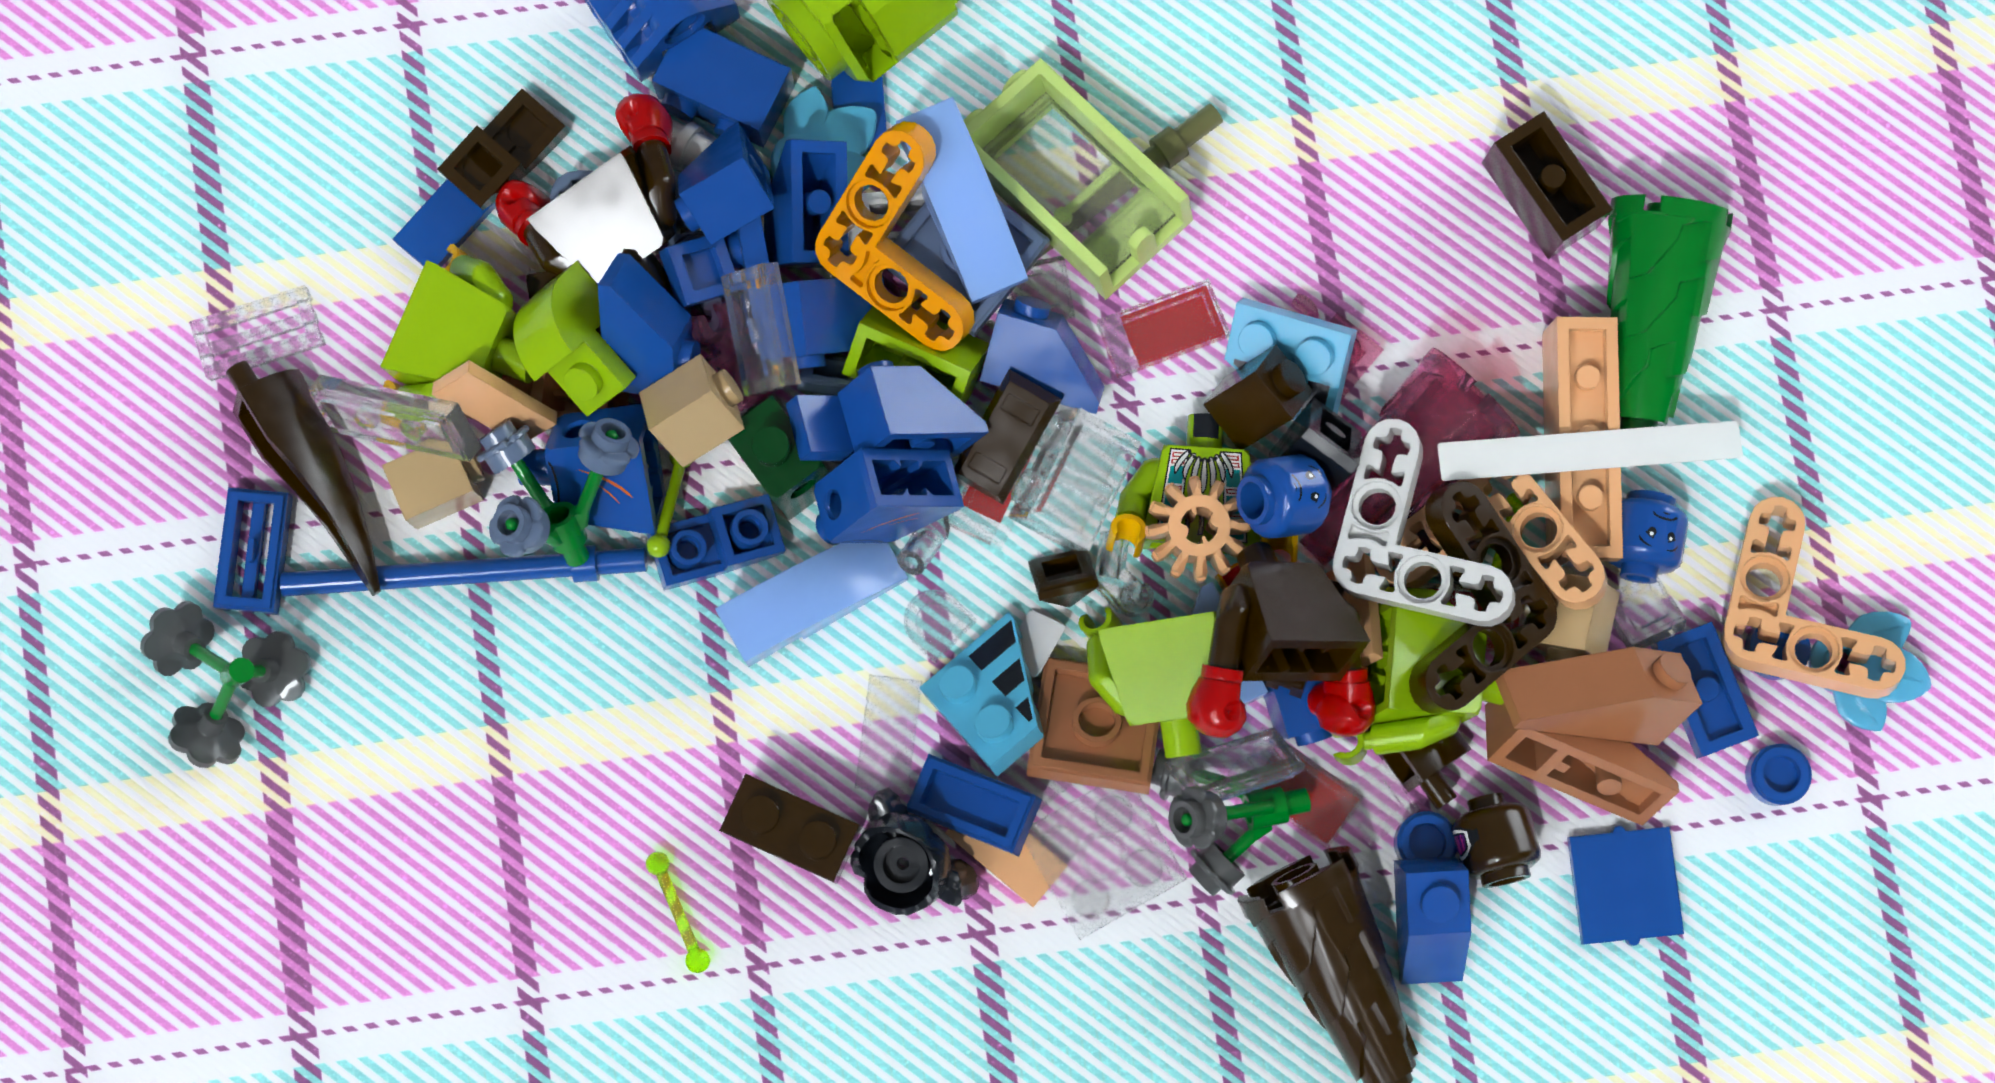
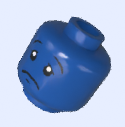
M1298 454L1256 460L1247 468L1237 488V508L1243 520L1248 523L1255 533L1264 538L1271 539L1310 534L1322 526L1329 513L1332 489L1324 470L1314 459L1306 455Z
M1633 490L1627 493L1626 499H1622L1623 559L1618 562H1609L1621 569L1620 577L1622 579L1641 584H1653L1657 582L1658 575L1672 573L1681 566L1688 530V518L1684 511L1676 507L1677 501L1674 497L1657 491Z

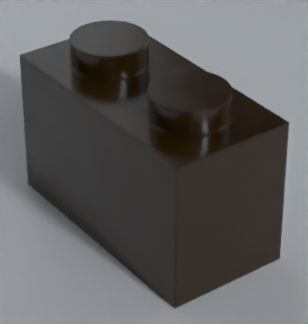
M1545 111L1494 142L1482 161V165L1548 260L1597 229L1613 210Z
M745 773L719 831L837 884L862 827L853 821Z

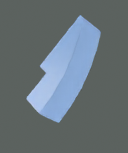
M948 98L897 120L896 124L906 121L915 122L923 126L934 140L936 158L920 185L922 197L971 304L978 303L1028 281V276L1000 204L954 98ZM903 141L901 145L910 162L908 154L911 147Z
M840 543L756 585L718 606L715 610L743 660L750 667L801 637L803 640L904 583L908 580V577L888 543Z

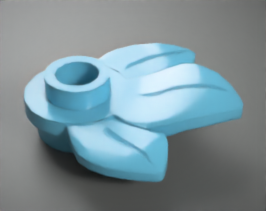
M816 86L803 91L789 103L783 114L784 137L777 142L771 154L770 163L773 174L775 175L786 140L847 142L848 186L865 159L862 155L867 151L874 138L877 124L876 112L871 108L860 106L841 107L829 111L823 94ZM865 185L862 192L872 185Z
M1893 612L1863 614L1856 618L1848 628V630L1892 641L1901 649L1906 664V670L1897 688L1888 696L1879 699L1864 698L1826 689L1833 693L1838 713L1852 726L1869 731H1881L1886 721V703L1911 701L1922 696L1931 688V679L1923 663L1911 652L1902 649L1911 629V621L1901 614ZM1818 640L1811 648L1808 660L1810 668L1822 667L1830 660V653L1827 647ZM1843 647V652L1849 656L1852 649ZM1871 655L1866 664L1851 662L1852 664L1866 667L1868 669V678L1873 681H1879L1883 672L1891 673V671L1881 667L1882 658L1876 655ZM1837 669L1835 670L1836 673L1844 675V672H1840Z

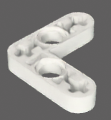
M1386 419L1376 423L1369 430L1364 440L1360 455V465L1356 470L1334 554L1333 572L1336 580L1348 594L1360 599L1477 626L1491 627L1502 623L1511 615L1515 606L1514 589L1509 578L1502 570L1491 565L1401 546L1423 460V446L1416 430L1405 421ZM1394 435H1401L1405 448L1409 449L1408 455L1399 454L1396 456L1391 471L1395 480L1403 479L1401 486H1397L1384 478L1369 479L1371 472H1375L1383 477L1387 463L1386 457L1378 447L1380 444H1390ZM1375 493H1386L1396 503L1392 518L1380 525L1366 522L1361 515V507L1364 500ZM1363 553H1370V560L1374 566L1392 571V559H1401L1394 572V592L1385 591L1389 582L1383 576L1366 574L1363 583H1356L1354 574L1347 569L1349 562H1360ZM1420 566H1431L1441 574L1439 590L1433 596L1426 599L1410 595L1406 588V580L1409 573ZM1453 573H1463L1459 579L1461 586L1473 590H1481L1485 581H1493L1496 593L1503 596L1501 602H1490L1486 612L1478 611L1474 598L1456 593V606L1446 605L1453 593Z

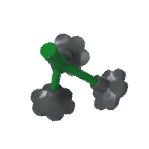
M191 601L181 602L174 610L163 607L155 611L150 618V631L145 634L140 643L141 653L148 659L153 660L154 669L164 676H172L182 668L195 669L202 662L220 673V680L223 685L215 702L203 703L198 708L191 706L178 708L172 717L174 727L168 735L170 746L178 752L186 753L188 760L199 768H209L216 762L232 764L237 761L241 754L240 742L245 735L244 726L237 719L228 717L226 711L236 687L241 686L246 690H250L254 701L258 705L272 707L281 700L294 701L302 696L305 691L303 676L308 673L311 667V659L308 653L300 648H295L292 636L283 631L272 632L266 638H250L242 647L243 658H237L230 663L206 649V646L214 637V625L211 621L203 618L201 608Z

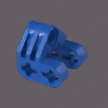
M584 0L640 82L656 73L663 59L662 52L666 49L678 45L701 30L705 25L712 32L718 33L740 19L735 0Z

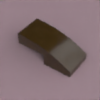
M521 88L484 130L477 125L437 170L478 207L484 210L495 202L499 190L506 182L513 179L522 180L568 135L569 130L561 121Z

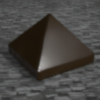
M1087 548L1075 549L1028 561L1039 601L1070 608L1099 587Z

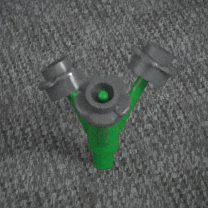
M1161 748L1154 762L1151 783L1161 787L1159 795L1162 800L1166 801L1169 795L1174 797L1170 805L1168 821L1177 841L1184 847H1193L1190 853L1196 862L1188 870L1212 896H1215L1221 889L1226 894L1232 895L1235 893L1233 887L1245 876L1234 861L1255 841L1272 831V826L1288 823L1289 816L1310 812L1311 802L1308 791L1305 787L1284 792L1280 786L1263 789L1258 786L1236 783L1197 771L1199 754L1165 758L1164 749ZM1195 784L1241 798L1242 804L1225 806L1222 799L1214 792L1204 791L1202 788L1192 785ZM1245 818L1248 830L1224 851L1215 841L1224 834L1227 820Z

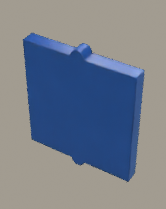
M1615 826L1611 829V833L1567 837L1581 945L1625 940L1628 945L1635 946L1643 938L1684 934L1670 827L1625 831L1624 827Z

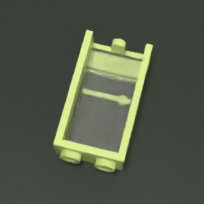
M1041 58L1028 70L1023 69L1012 75L1004 85L1002 93L988 106L971 112L964 119V123L993 190L1025 221L1049 238L1050 245L1079 271L1105 300L1193 221L1189 196Z

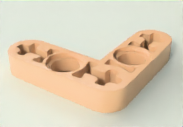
M1530 474L1516 475V478L1511 482L1516 497L1524 505L1516 513H1514L1511 505L1503 495L1496 493L1488 497L1493 490L1489 482L1492 477L1457 481L1470 482L1485 494L1541 581L1561 604L1574 610L1588 609L1596 605L1604 597L1608 586L1607 574L1600 559ZM1503 476L1501 478L1507 480L1513 476ZM1531 497H1534L1537 500L1535 502L1527 504ZM1459 501L1455 502V509L1464 511ZM1424 506L1407 519L1401 546L1414 549L1421 547L1423 543L1416 534L1425 529L1432 544L1440 550L1438 554L1447 556L1428 526ZM1514 515L1510 522L1505 521L1504 518ZM1538 517L1548 518L1557 526L1555 539L1549 545L1542 548L1528 546L1522 540L1524 526L1530 520ZM1480 530L1474 531L1476 535L1466 538L1467 543L1482 537ZM1569 543H1572L1575 548L1568 549L1565 553L1576 570L1579 572L1586 571L1588 568L1593 570L1587 576L1591 587L1584 592H1581L1576 586L1568 590L1563 589L1568 583V579L1564 570L1555 559L1563 553ZM1426 546L1422 549L1423 551L1429 552ZM1392 559V566L1394 567L1395 561ZM1552 561L1547 569L1541 565ZM1431 566L1417 567L1409 573L1406 587L1419 588L1440 572ZM1376 567L1379 575L1386 577L1389 586H1394L1395 570L1390 572L1389 570Z
M1770 497L1760 501L1753 508L1746 526L1721 635V644L1728 660L1733 665L1742 669L1864 698L1879 699L1888 696L1897 688L1906 670L1905 657L1895 643L1882 637L1786 615L1805 531V517L1797 504L1784 497ZM1771 516L1783 518L1782 525L1787 529L1780 536L1775 554L1763 552L1769 534V528L1763 524H1768ZM1755 569L1770 570L1778 577L1780 590L1775 595L1769 597L1758 596L1748 589L1746 575ZM1752 626L1758 628L1757 635L1762 641L1776 644L1780 632L1789 634V637L1782 651V660L1773 658L1777 646L1758 643L1754 651H1747L1742 649L1743 639L1734 636V634L1743 635L1746 627ZM1805 639H1816L1827 647L1830 653V660L1826 665L1819 668L1807 667L1797 659L1795 645ZM1843 647L1852 649L1847 661L1866 664L1871 655H1876L1882 658L1881 667L1891 671V673L1883 672L1879 681H1873L1868 678V669L1861 665L1848 663L1844 675L1836 673L1835 670L1842 658Z

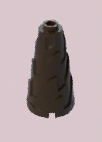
M1346 845L1323 850L1330 865L1318 868L1317 863H1314L1311 856L1308 855L1274 871L1246 889L1248 895H1239L1237 900L1245 918L1251 921L1253 927H1256L1274 960L1289 981L1297 988L1311 1014L1329 1033L1356 1082L1362 1079L1363 1083H1411L1413 1081L1411 1072L1416 1066L1414 1056L1418 1054V1051L1401 1011L1395 982L1385 957L1386 951L1359 877V863L1351 847Z

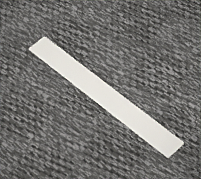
M1738 421L1456 441L1437 444L1441 479L1443 481L1743 457Z

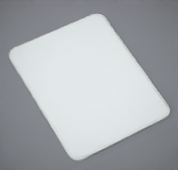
M1030 610L1020 626L1023 637L1020 641L1025 663L1030 670L1031 676L1036 678L1041 673L1065 631V625L1034 610Z

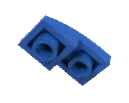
M765 494L710 509L708 514L671 523L667 536L671 545L670 551L664 557H654L663 591L725 574L784 554L786 549L770 496ZM647 534L648 539L655 534Z

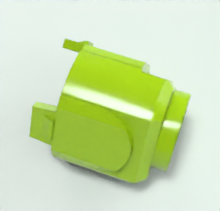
M767 0V3L794 43L826 79L831 81L845 71L855 81L874 82L958 15L955 4L959 0Z

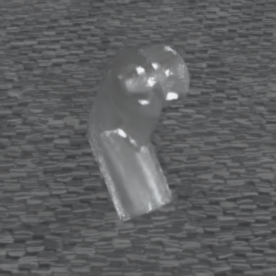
M949 517L941 518L910 534V539L897 556V562L905 572L912 575L923 573L949 536Z
M1101 531L1095 568L1099 584L1096 590L1117 613L1127 617H1136L1141 613H1145L1153 604L1154 593L1148 583L1142 584L1126 567L1129 541L1123 539L1116 540L1113 550L1110 552L1106 549L1109 531Z

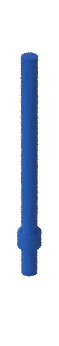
M586 545L589 558L584 564L576 567L569 566L563 554L559 553L376 567L381 590L562 577H572L574 583L599 581L600 575L647 572L648 561L646 548L599 551L597 545ZM353 568L282 572L280 575V590L283 597L369 591Z

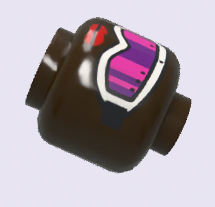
M1503 793L1486 794L1467 801L1469 812L1460 815L1454 821L1452 833L1459 861L1469 870V878L1481 880L1483 888L1509 885L1530 878L1529 868L1539 861L1541 849L1529 808L1517 802L1506 803Z

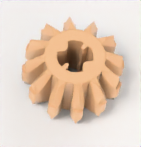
M1191 476L1187 485L1188 497L1184 496L1178 486L1170 483L1165 487L1164 492L1172 507L1162 502L1153 501L1148 512L1154 518L1164 523L1146 526V539H1165L1166 541L1152 552L1151 557L1155 562L1163 561L1171 554L1177 557L1171 567L1170 576L1176 579L1179 578L1185 569L1186 563L1193 564L1195 582L1203 583L1207 578V561L1211 563L1217 573L1224 576L1230 571L1231 567L1223 552L1238 557L1239 553L1246 548L1241 541L1229 536L1248 533L1251 527L1243 519H1230L1229 516L1238 511L1236 497L1231 498L1224 505L1218 501L1224 491L1225 484L1216 480L1209 494L1203 495L1201 494V480L1199 476ZM1196 515L1204 517L1208 520L1205 530L1213 535L1212 540L1207 541L1206 537L1202 536L1198 544L1189 541L1186 538L1189 528L1182 524L1181 521L1187 518L1192 523Z

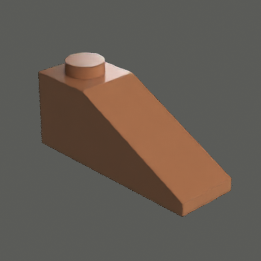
M1629 647L1510 668L1495 680L1515 729L1656 746L1665 740L1703 704L1691 678V671L1684 662L1681 653L1640 647Z
M1493 703L1485 705L1487 761L1642 826L1679 793L1678 782L1631 742L1515 729L1504 703L1502 705Z

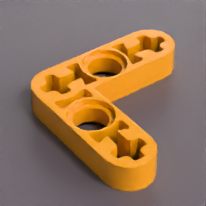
M903 121L889 128L874 142L818 233L815 251L820 264L829 273L906 332L933 350L946 351L954 348L973 328L975 323L974 311L970 302L959 291L888 238L889 233L933 166L936 158V145L931 134L923 126L915 122ZM904 141L911 147L908 154L911 161L900 168L894 175L887 171V169L894 164L900 154V148L897 145ZM865 185H873L881 189L888 200L886 214H875L865 206L862 200V190ZM856 225L863 229V231L856 236L850 246L852 254L846 256L840 251L843 244L840 238ZM884 269H894L905 277L908 284L906 296L897 297L885 289L882 282ZM923 293L926 294L927 298L920 304L922 307L917 311L913 309L911 305ZM941 310L946 311L951 316L948 320L949 327L946 330H943L936 324L939 320L938 313Z

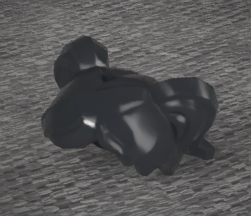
M888 787L877 791L868 808L871 823L855 842L854 851L850 856V864L854 874L864 878V892L870 902L877 908L891 914L908 916L930 906L937 899L957 907L961 904L962 900L969 899L976 894L979 881L974 868L962 859H951L947 844L933 832L932 828L924 820L908 815L907 806L900 801V796ZM900 858H906L909 861V866L902 867L899 862Z

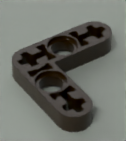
M1456 482L1435 490L1427 499L1425 506L1426 521L1447 556L1481 563L1480 557L1485 547L1494 549L1501 559L1502 571L1509 578L1514 589L1515 606L1511 615L1500 624L1490 627L1465 623L1416 664L1411 671L1409 679L1410 693L1414 702L1422 710L1430 714L1455 711L1466 706L1549 636L1555 628L1557 621V609L1552 596L1485 494L1470 482ZM1459 501L1464 511L1458 516L1460 521L1455 522L1451 512L1456 508L1455 502ZM1480 530L1482 537L1467 543L1466 538L1476 535L1474 531ZM1485 581L1481 590L1470 589L1482 607L1481 611L1486 612L1490 602L1500 603L1503 596L1496 593L1493 581ZM1523 604H1527L1531 611L1526 617L1527 624L1509 630L1505 624L1513 622L1524 611ZM1478 632L1486 634L1494 646L1495 654L1489 666L1480 663L1473 652V641ZM1458 668L1463 674L1454 676L1443 687L1445 694L1439 695L1435 689V686L1440 682L1438 674Z

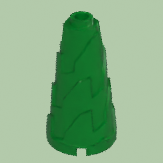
M1646 194L1622 195L1611 199L1610 206L1613 210L1608 215L1610 254L1607 305L1611 310L1610 317H1618L1620 429L1666 426L1668 418H1674L1683 375L1686 374L1692 358L1701 317L1708 312L1722 251L1731 233L1733 213L1728 214L1729 209L1703 201L1661 195L1660 202L1647 204V210H1644Z

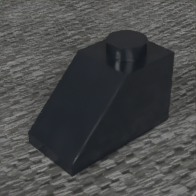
M1312 397L1271 449L1268 458L1298 454L1306 455L1314 459L1324 470L1333 490L1360 465L1362 432L1319 400Z

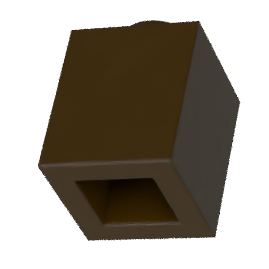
M1275 344L1225 376L1204 402L1203 406L1238 449H1245L1291 421L1313 390L1306 383L1304 374L1298 365L1288 360Z

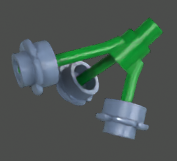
M612 418L588 422L581 427L579 436L582 439L579 442L578 457L590 472L578 504L574 506L569 502L553 503L522 459L536 448L527 434L530 429L529 426L523 425L516 429L511 420L504 422L479 439L485 451L477 456V461L480 463L485 460L494 474H498L511 466L531 497L521 499L517 495H512L503 499L498 504L496 512L489 523V534L492 542L500 545V551L510 557H520L524 554L536 552L547 543L555 552L563 554L569 566L576 567L584 564L589 558V552L585 545L587 540L585 528L588 526L590 509L604 475L615 476L625 471L630 459H635L638 456L639 444L637 440L632 437L630 429L624 423Z

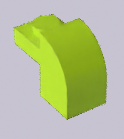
M576 261L540 289L520 308L514 320L513 337L518 356L531 378L536 381L548 372L588 417L626 389L636 376L596 331L600 326L598 285Z

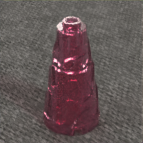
M1434 347L1420 360L1417 367L1383 405L1379 414L1380 418L1375 422L1376 424L1386 419L1405 421L1416 430L1423 446V460L1407 519L1426 506L1427 499L1435 490L1458 481H1443L1441 479L1438 443L1517 437L1520 434L1515 422L1489 393L1485 396L1474 385L1477 381L1450 357ZM1368 432L1361 439L1360 455ZM1394 435L1390 444H1380L1378 447L1386 457L1387 464L1383 477L1375 472H1371L1369 479L1384 478L1397 486H1401L1403 479L1395 480L1391 471L1396 456L1399 454L1408 455L1409 449L1405 448L1401 435ZM1356 470L1332 490L1329 513L1322 526L1314 532L1306 534L1299 541L1324 567L1334 558ZM1386 493L1370 495L1362 504V518L1374 525L1387 522L1395 512V500Z

